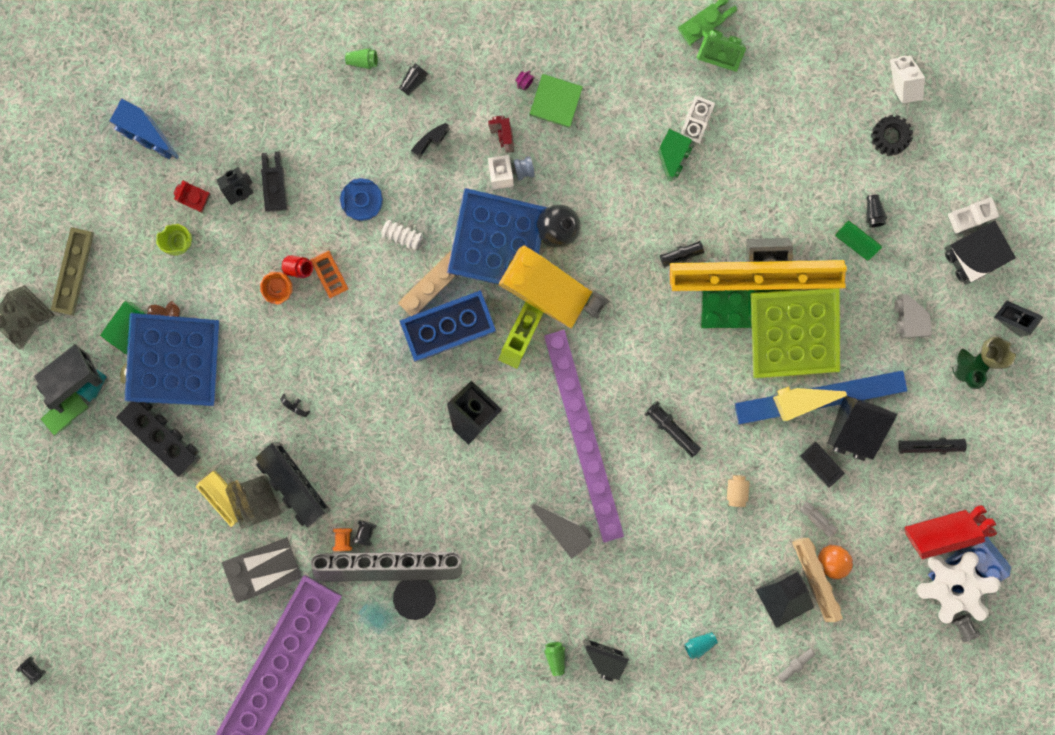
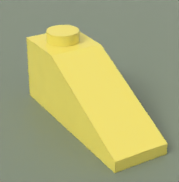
M788 386L778 390V395L774 396L773 399L782 420L788 421L845 397L847 394L845 391L801 388L790 390Z

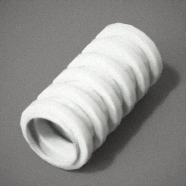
M388 220L383 227L382 238L388 237L389 241L393 239L394 243L400 242V245H407V248L412 247L416 251L421 245L423 233L417 234L416 230L410 231V228L405 229L403 225L398 226V223L395 222L393 224L391 220Z

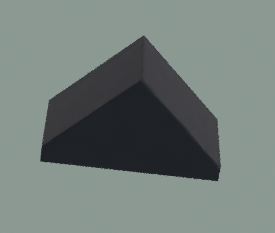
M1006 300L994 318L1019 337H1024L1033 333L1043 319V316Z

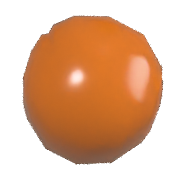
M270 272L263 277L260 283V291L267 302L280 305L290 298L293 292V283L282 272Z
M829 545L823 548L818 555V560L824 567V574L831 579H842L852 571V556L839 545Z

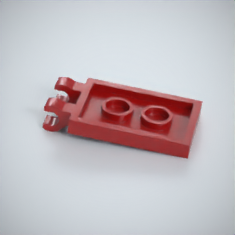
M980 505L975 507L971 513L963 510L905 526L904 529L906 536L923 560L985 542V537L997 535L996 530L993 528V526L997 525L993 518L987 519L984 514L987 513V510L984 506Z

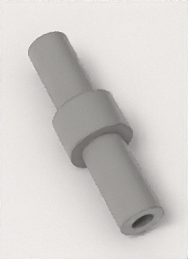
M809 648L799 658H794L789 663L790 666L777 677L784 683L795 672L799 673L804 668L803 665L816 654Z

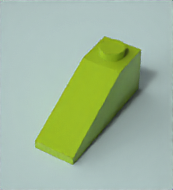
M525 301L501 350L498 361L518 369L544 312Z

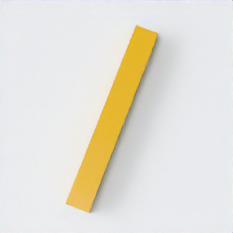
M844 260L670 263V285L672 291L846 288L845 273L847 272V267Z

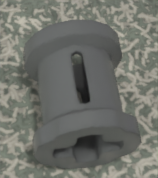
M594 291L592 299L587 306L583 307V310L598 319L600 312L610 301Z
M964 614L952 621L962 635V642H968L980 636L979 630L975 629L971 621L972 617L970 614Z

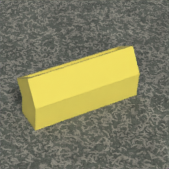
M212 471L197 484L196 488L230 527L234 526L250 512L249 508L216 471Z

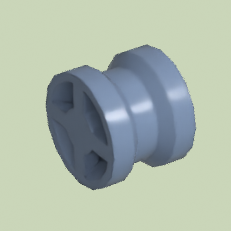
M530 156L524 160H513L518 181L523 180L527 176L530 178L535 177Z

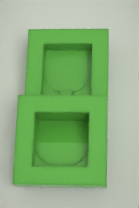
M76 392L61 403L65 410L64 412L59 413L55 409L49 410L41 418V421L54 436L72 423L71 421L89 408Z

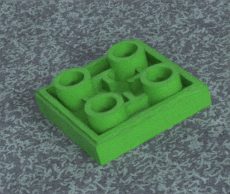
M542 74L529 116L570 128L583 86Z

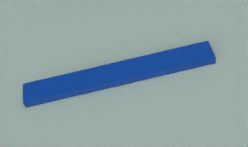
M903 370L810 388L845 391L847 396L859 400L908 391ZM774 396L734 403L738 424L780 417L781 415L773 399ZM844 397L816 409L841 405Z

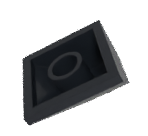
M472 381L447 403L452 429L468 445L502 411Z
M794 569L755 589L776 628L814 608L806 585L799 572Z
M584 639L585 649L598 674H601V678L611 682L614 679L620 680L629 660L626 652Z

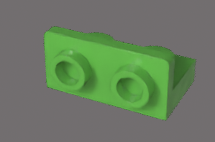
M715 29L710 31L703 30L702 35L704 39L697 54V59L737 72L747 49L742 43V39L730 35L729 38L722 36L723 33Z

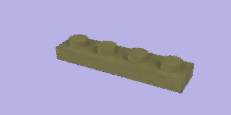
M70 228L50 311L74 316L94 236L93 232Z

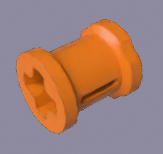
M333 528L335 533L333 551H351L350 533L352 528Z

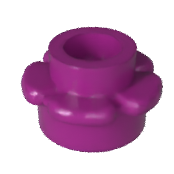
M522 71L517 76L515 82H517L518 89L521 88L526 91L533 83L535 77L531 75V71Z

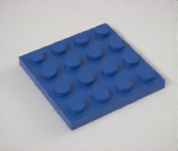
M465 188L447 273L499 284L520 247L526 246L539 254L542 240L539 237L540 233L536 223L541 212L548 207Z
M130 313L124 401L214 406L219 320Z

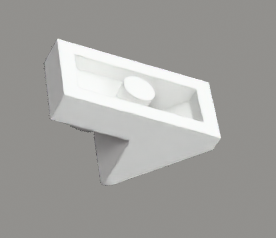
M509 155L488 158L492 189L513 187Z

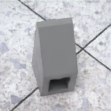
M908 294L897 296L894 305L896 313H899L896 330L900 337L916 338L931 336L930 313Z

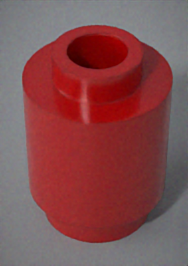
M288 255L283 259L282 271L287 276L304 279L312 274L313 264L306 257Z

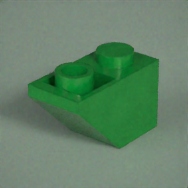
M670 128L658 150V154L667 180L672 181L674 176L679 177L684 167L680 163L683 157L688 159L693 147L689 146L692 139Z

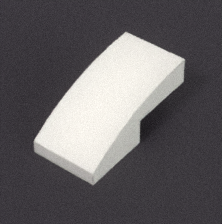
M992 197L948 214L955 234L1000 217Z

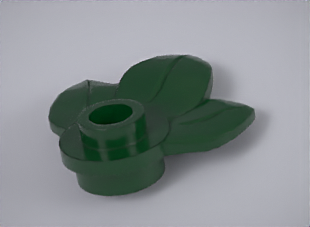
M961 349L957 356L959 365L952 367L955 377L959 381L966 382L972 389L982 388L987 381L986 373L989 367L982 360L981 353L974 357L967 350Z

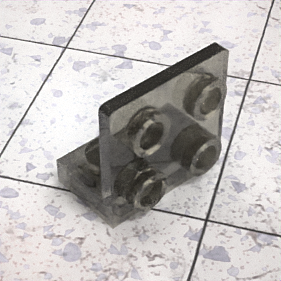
M24 285L7 292L0 303V331L20 350L24 348L36 328L51 321L55 314Z
M266 475L239 484L238 480L230 482L225 489L241 530L280 516L282 513Z

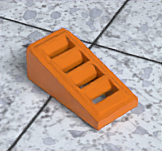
M329 250L310 259L329 298L349 289ZM327 258L330 262L318 267L317 263ZM331 266L334 270L322 275L321 271ZM337 274L338 278L326 283V278ZM341 282V286L330 291V286Z

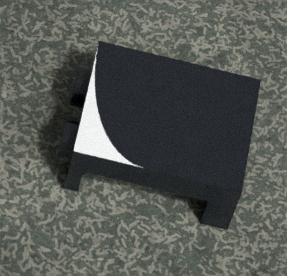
M996 221L988 223L973 233L944 247L946 259L949 263H953L957 270L955 271L956 277L960 282H964L965 285L1016 259Z

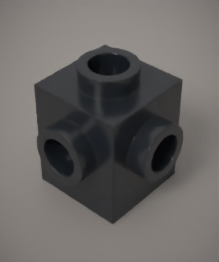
M239 167L227 171L223 176L216 179L220 190L230 205L247 199L253 193L250 186L253 184L252 179L247 172L243 174Z

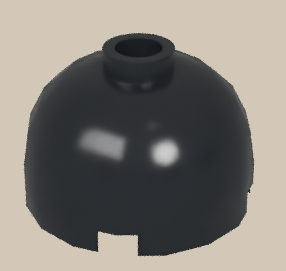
M552 205L544 209L536 223L540 239L546 245L553 248L565 247L573 243L579 236L581 229L577 213L565 205Z

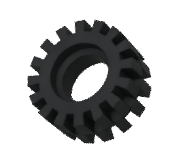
M889 115L882 118L873 127V133H871V138H873L871 142L872 145H876V151L879 149L881 151L880 154H887V156H895L904 151L913 139L911 137L913 130L909 129L911 127L910 123L906 124L907 120L905 118L901 120L899 115L895 117ZM894 128L898 131L899 140L897 143H889L885 140L884 132L886 129Z

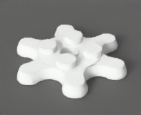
M974 552L964 553L960 563L957 565L947 564L939 555L930 557L928 560V566L935 572L936 577L931 583L919 584L917 594L923 599L934 598L940 601L941 609L938 617L943 623H951L955 619L956 613L960 611L970 612L978 621L985 620L989 615L987 607L981 602V597L985 593L997 592L1001 587V583L996 577L983 578L977 575L975 568L979 559ZM956 584L963 586V593L953 592L952 586Z

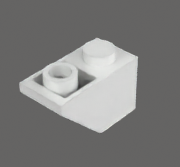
M901 56L897 59H891L890 64L895 91L900 101L908 103L923 100L925 77L911 56Z

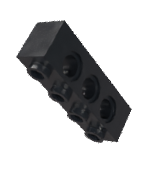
M130 402L116 418L175 475L183 477L201 459L198 455L199 450L191 443L187 445L182 440L184 436L177 429L174 428L172 430L167 425L168 420L159 413L156 415L151 410L153 406L150 403ZM145 415L149 418V424L146 427L141 424V419ZM160 430L165 434L162 442H159L156 437ZM175 445L180 448L178 457L172 454V448Z

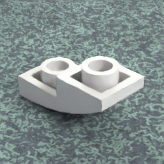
M695 95L680 134L700 143L715 103Z

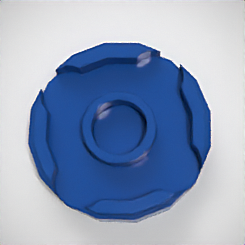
M359 178L350 181L343 188L340 202L347 216L353 220L366 221L379 213L382 208L383 197L381 190L374 182L369 179Z

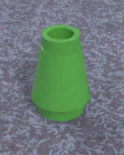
M367 48L346 52L345 63L346 65L371 70L372 67H377L378 64L377 51Z
M562 642L546 644L544 653L552 675L561 676L565 674V647H563Z

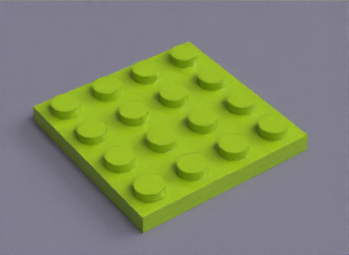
M840 288L751 293L754 378L840 372Z

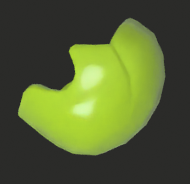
M180 224L166 225L165 229L156 235L157 246L161 251L170 256L182 255L191 246L192 235L185 226Z

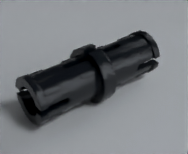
M698 241L688 246H679L676 250L661 254L659 257L663 267L666 268L670 266V263L687 262V259L704 254V248L702 243Z

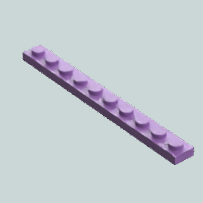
M565 330L544 335L603 543L624 537Z

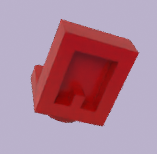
M182 180L181 184H178L174 190V200L202 213L210 193Z

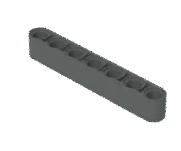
M456 552L317 554L311 559L313 576L321 582L455 580L462 575L461 557Z

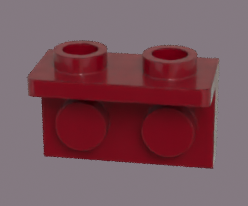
M505 116L492 117V120H488L490 132L498 133L500 146L505 148L506 153L514 152L510 119L505 118Z

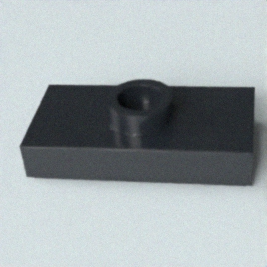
M816 441L799 455L828 488L845 474Z

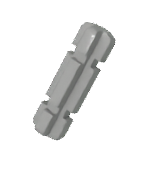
M809 502L801 506L800 511L805 516L808 515V518L818 528L823 529V532L828 537L836 534L838 529L829 523L830 521L818 510H814V507Z

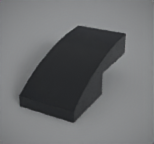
M447 123L441 124L424 135L412 148V155L420 159L431 142L439 146L450 130Z

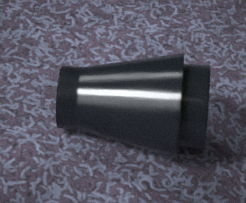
M415 63L412 67H409L399 89L409 96L427 80L426 76L429 73Z
M879 195L867 196L866 223L869 224L870 228L886 225L888 217Z

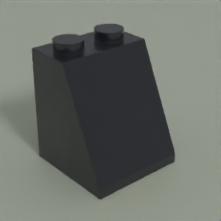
M845 396L827 443L833 446V451L845 454L848 451L854 453L852 457L865 461L866 458L874 460L898 414L874 404Z

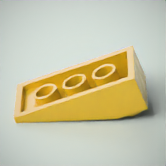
M526 246L518 249L498 284L572 329L592 294L591 290Z

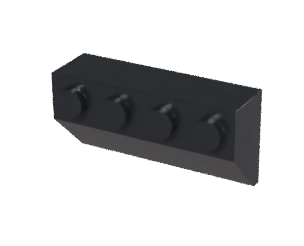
M272 442L255 458L258 461L256 464L258 469L263 474L267 473L270 477L269 483L275 491L279 490L284 496L282 498L284 504L289 509L293 508L296 512L295 518L301 526L305 525L308 528L331 511L280 442Z

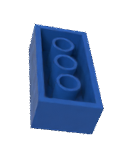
M481 290L399 320L416 363L496 333Z

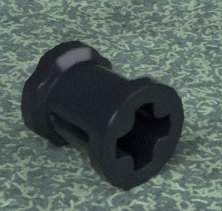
M358 520L359 527L356 537L352 541L371 546V536L377 525Z
M32 656L16 669L18 673L21 672L30 681L29 684L31 686L46 674L45 670H41L33 662L34 658Z

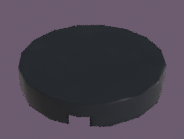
M428 580L401 581L394 590V607L406 619L418 620L425 618L435 606V589Z

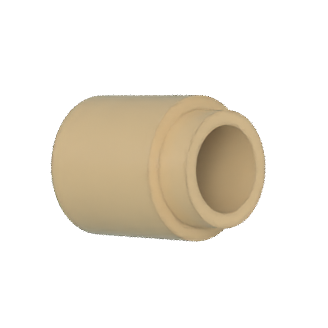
M733 475L732 479H728L727 500H729V506L746 507V502L749 501L750 481L746 480V476Z

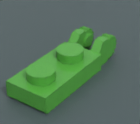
M718 0L715 4H711L680 25L678 30L689 46L704 37L702 35L703 30L710 31L723 24L727 18L738 11L737 7H731L721 15L718 9L726 5L730 0Z

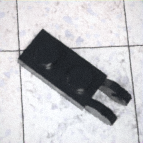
M277 151L274 154L276 165L274 168H269L267 153H261V176L265 212L286 211L288 206L281 153Z

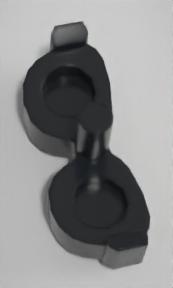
M285 393L280 398L281 403L297 415L307 417L311 412H305L297 407L301 401L299 398H297L294 404L285 398Z

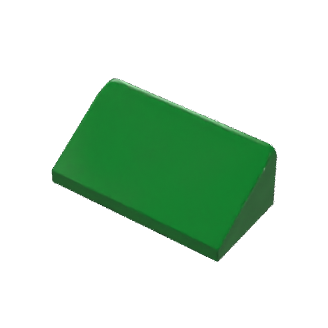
M851 221L845 222L835 234L839 240L867 261L882 248V245Z

